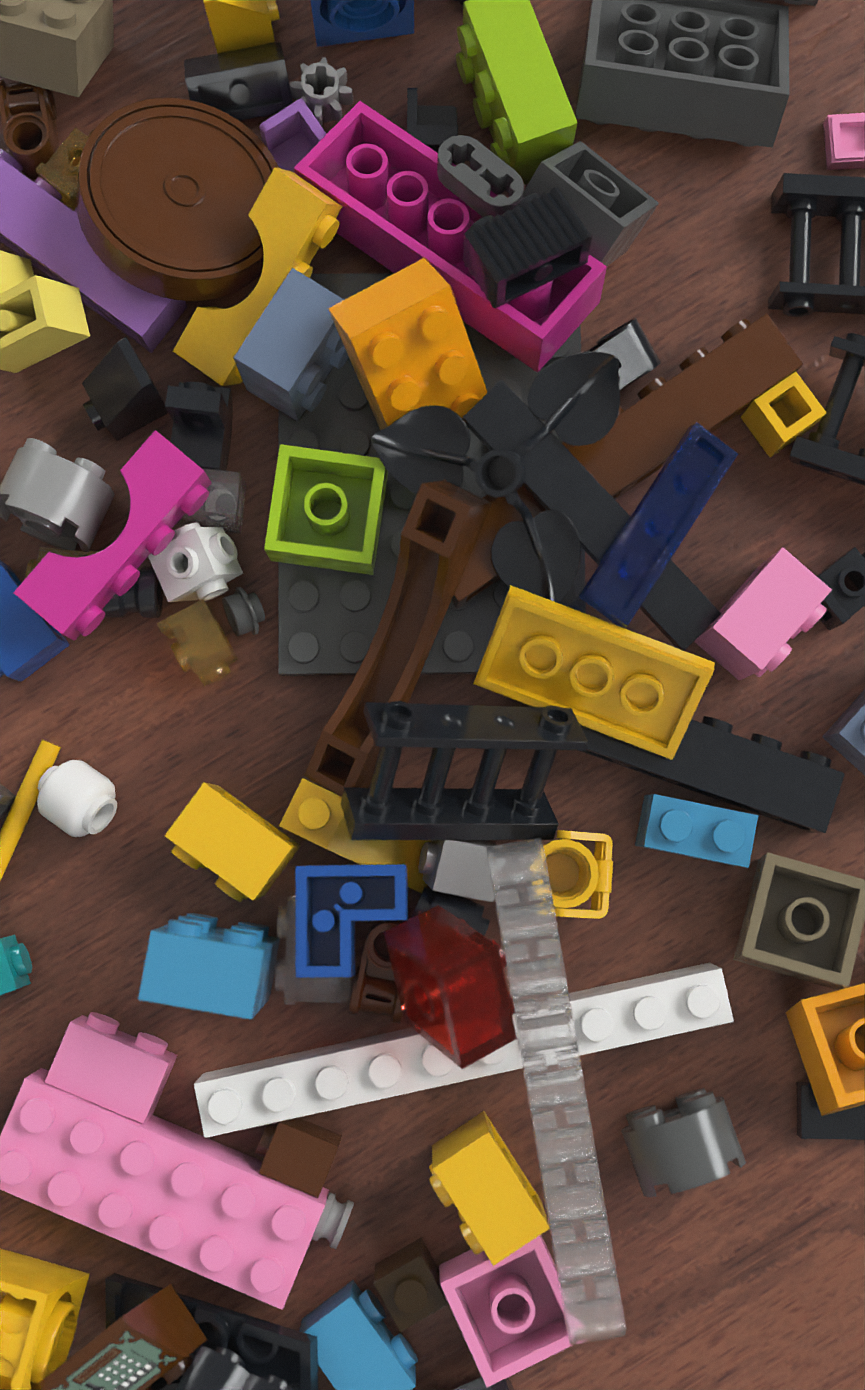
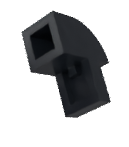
M179 382L178 387L168 386L165 407L173 420L171 443L201 467L210 480L225 482L232 434L233 406L231 389L215 387L201 382Z

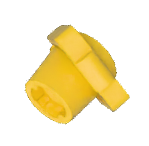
M557 830V838L561 839L552 840L541 846L532 857L529 867V878L534 892L545 903L554 906L551 910V916L596 919L605 917L608 913L609 893H611L613 844L611 837L601 833ZM571 839L595 841L594 856L580 842ZM591 896L590 909L571 908L582 904Z

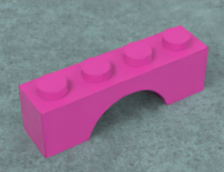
M156 430L120 470L130 493V514L120 536L106 549L90 556L65 557L48 552L13 592L57 631L74 641L80 634L85 637L98 627L105 616V612L102 610L115 594L122 596L135 584L140 576V572L137 570L138 567L150 554L153 556L160 554L173 539L175 532L172 528L185 513L188 516L196 513L209 496L210 492L207 488L212 482L205 471Z

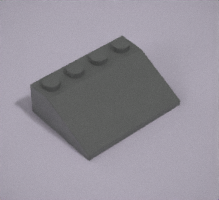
M591 0L575 117L577 119L589 120L599 125L610 123L637 127L646 132L664 131L684 134L694 139L711 138L731 141L747 147L758 145L773 148L790 95L789 6L749 0Z

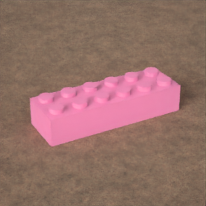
M40 1068L24 1079L0 1135V1190L283 1310L324 1210L329 1189L323 1187L319 1198L259 1174L263 1161L211 1139L204 1138V1136L152 1115L142 1124L44 1083L49 1072L46 1069Z

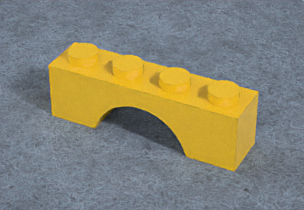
M274 167L248 214L259 232L264 253L262 273L256 287L246 299L233 307H197L173 352L221 386L241 384L243 380L233 357L290 270L294 268L308 278L311 277L313 268L309 264L319 247L325 248L335 236L339 227V221L336 218L343 206L294 172Z

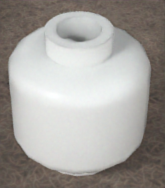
M69 760L59 766H52L39 780L38 811L47 820L72 837H82L89 833L97 834L101 832L116 813L117 801L115 800L114 784L84 761Z

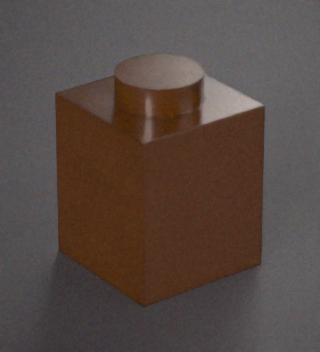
M301 1118L280 1121L278 1126L267 1124L255 1152L265 1157L259 1174L319 1198L339 1148L342 1135Z

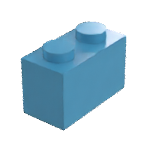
M656 794L644 795L635 846L749 868L758 815Z
M354 1280L302 1319L299 1331L317 1337L318 1366L336 1390H412L416 1387V1366L414 1364L418 1362L415 1351L401 1333L395 1337L383 1322L386 1314L379 1300L369 1289L362 1293Z

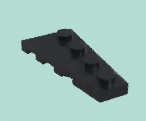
M116 1273L106 1278V1329L163 1288ZM177 1293L207 1338L203 1344L190 1353L193 1359L201 1346L214 1351L218 1347H224L236 1353L245 1362L244 1369L250 1374L264 1378L267 1374L274 1375L285 1381L293 1390H318L316 1336ZM184 1374L169 1385L161 1376L150 1385V1388L152 1390H175Z

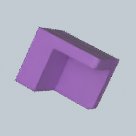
M302 98L262 122L259 126L262 141L275 158L279 168L294 172V167L326 135V132Z

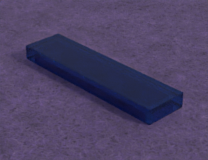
M698 422L691 425L578 597L617 626L622 628L628 626L736 459L738 453Z

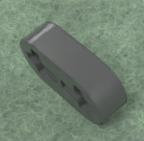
M464 135L452 136L439 147L437 174L440 182L482 217H496L497 214L503 215L506 210L512 211L523 199L524 183L522 177L476 139ZM453 160L458 163L455 167L452 165ZM466 160L470 162V167L464 164ZM490 190L497 194L495 198L490 196ZM504 191L509 193L508 198L502 195Z

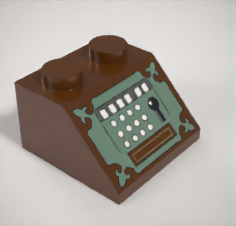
M170 1283L123 1315L41 1380L38 1385L41 1390H152L150 1385L161 1376L169 1385L184 1374L193 1361L190 1353L203 1344L207 1338Z

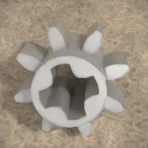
M322 57L320 62L309 66L304 63L300 64L301 82H290L292 98L296 100L302 98L321 126L323 123L334 119L339 122L342 119V104H353L352 89L345 86L347 83L346 69L343 67L336 71L327 63L325 57Z

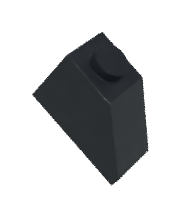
M127 337L116 342L82 383L91 399L83 403V406L98 431L106 427L116 441L168 414L162 397Z

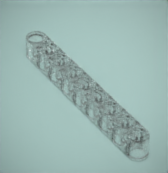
M537 838L486 847L569 1343L570 1345L626 1336L623 1307L542 840Z

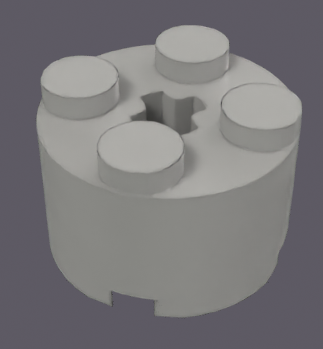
M27 438L24 446L17 449L0 484V518L7 522L12 513L20 518V521L23 523L20 530L28 535L73 552L78 543L83 553L88 552L114 498L112 488L102 481L105 470L84 458H76L73 463L57 456L56 450L50 445L34 438Z

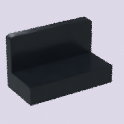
M280 42L196 57L184 61L185 81L190 100L215 107L239 121L276 114L293 103Z

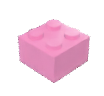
M781 548L755 569L719 610L721 615L694 642L737 680H742L753 674L759 678L767 670L772 672L789 655L792 648L786 642L790 638H795L801 631L806 633L823 616L827 608L821 602L832 589L786 549Z
M539 1235L494 1266L484 1251L475 1255L472 1250L439 1265L440 1285L486 1387L587 1339L579 1315L542 1235Z

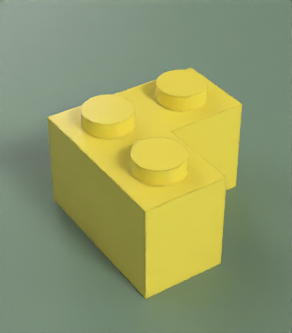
M0 250V370L18 373L90 337L78 287L34 275L30 259Z

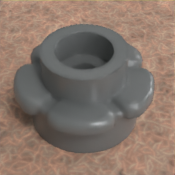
M237 587L234 594L222 599L227 620L236 636L248 632L257 635L259 633L258 623L265 621L262 604L255 592L247 594L243 588Z

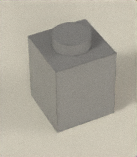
M431 840V842H425L421 849L418 868L419 872L423 873L422 880L432 891L493 902L505 850L490 840Z

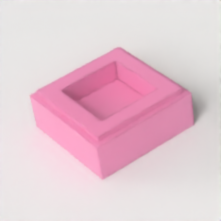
M865 113L828 115L823 123L827 170L865 168Z

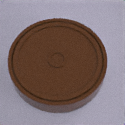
M155 98L138 101L126 105L107 116L93 130L83 148L76 188V209L79 223L87 242L100 260L111 271L131 285L148 293L173 300L205 301L217 299L239 291L262 273L264 261L263 245L259 232L248 214L274 167L279 168L269 149L254 132L239 120L215 107L179 98Z

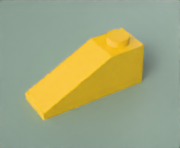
M302 778L282 818L280 827L359 865L406 864L408 887L422 893L427 884L422 880L423 873L419 872V857L424 843L431 842V840H351L341 807L342 797Z

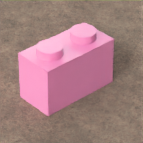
M90 1012L88 1017L81 1015L70 1021L44 1083L144 1124L155 1111L178 1055L167 1051L168 1043L156 1036L139 1032L136 1038L117 1030L120 1023L100 1013Z

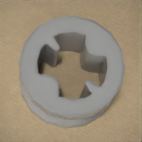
M329 1192L312 1240L317 1242L320 1238H326L329 1241V1247L336 1249L350 1217L354 1202L347 1200L345 1203H339L336 1201L335 1194Z

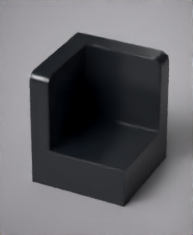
M407 88V133L438 153L439 147L445 140L452 136H458L457 108L455 106L418 105V88Z

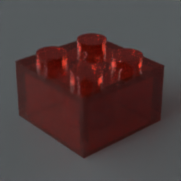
M439 905L384 932L404 1022L457 1066L464 1069L517 1039L512 1016L515 1014V1004L510 993L507 991L503 970L506 968V958L495 940L486 938L470 927L464 919H458Z

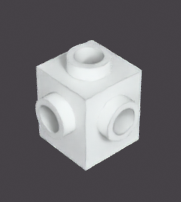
M197 522L187 524L175 530L172 541L157 556L150 554L148 556L168 602L198 599L203 602L216 598L228 591L227 582L243 574L237 560L236 546L233 540L225 533L223 527H201Z

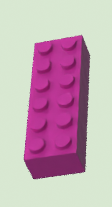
M359 101L294 167V173L343 206L336 218L339 221L337 234L393 273L426 258L450 285L462 321L538 373L600 303L607 266L589 255L588 263L514 300L493 308L490 300L486 298L485 292L481 291L480 285L476 283L474 276L470 274L469 269L465 267L463 262L464 233L482 216L440 182L437 174L438 153ZM490 190V196L495 198L497 194Z

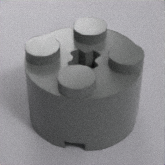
M705 1088L675 1097L678 1107L662 1112V1109L657 1110L655 1105H651L625 1115L628 1126L623 1128L621 1132L643 1196L657 1197L654 1186L666 1183L671 1194L696 1188L731 1174L727 1165L729 1161L740 1168L746 1164L723 1097H715L713 1092L706 1093Z

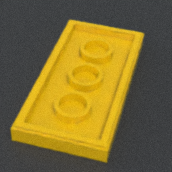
M511 585L473 684L532 707L559 706L571 708L580 725L673 760L714 672L715 662Z

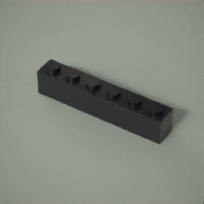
M703 716L701 723L691 719L673 760L580 725L588 740L586 750L580 752L810 833H826L845 773L830 768L832 760L808 751H801L800 756L797 757L780 751L783 743L776 739L755 733L752 734L750 740L731 733L733 725L708 716Z

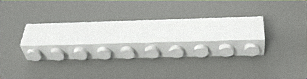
M705 963L206 1072L194 1083L204 1138L731 1023L734 1020L722 968L711 963Z

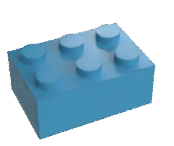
M187 913L186 916H178V920L169 919L167 925L154 929L150 933L138 1000L253 1019L270 999L280 937L268 936L269 926L249 922H238V925H232L231 929L217 927V917L203 914Z

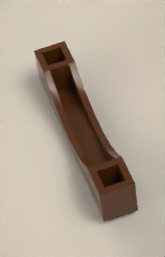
M445 480L421 483L401 533L395 577L378 629L350 687L321 732L305 772V777L340 796L343 795L344 787H370L380 747H375L364 715L365 702L389 703L392 701H402L409 703L489 512L491 502Z

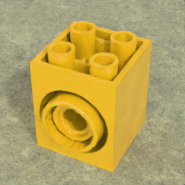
M0 1248V1390H41L38 1383L66 1361L74 1339L78 1314L89 1273Z

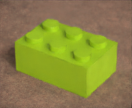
M530 0L465 1L463 5V25L457 27L461 52L456 53V62L461 79L464 84L472 83L477 96L473 99L476 118L482 129L489 127L494 143L490 145L491 152L513 168L522 177L524 185L528 184L542 161L573 145L578 124Z

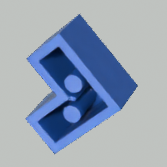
M406 864L296 866V978L352 977L355 975V921L408 920V872Z

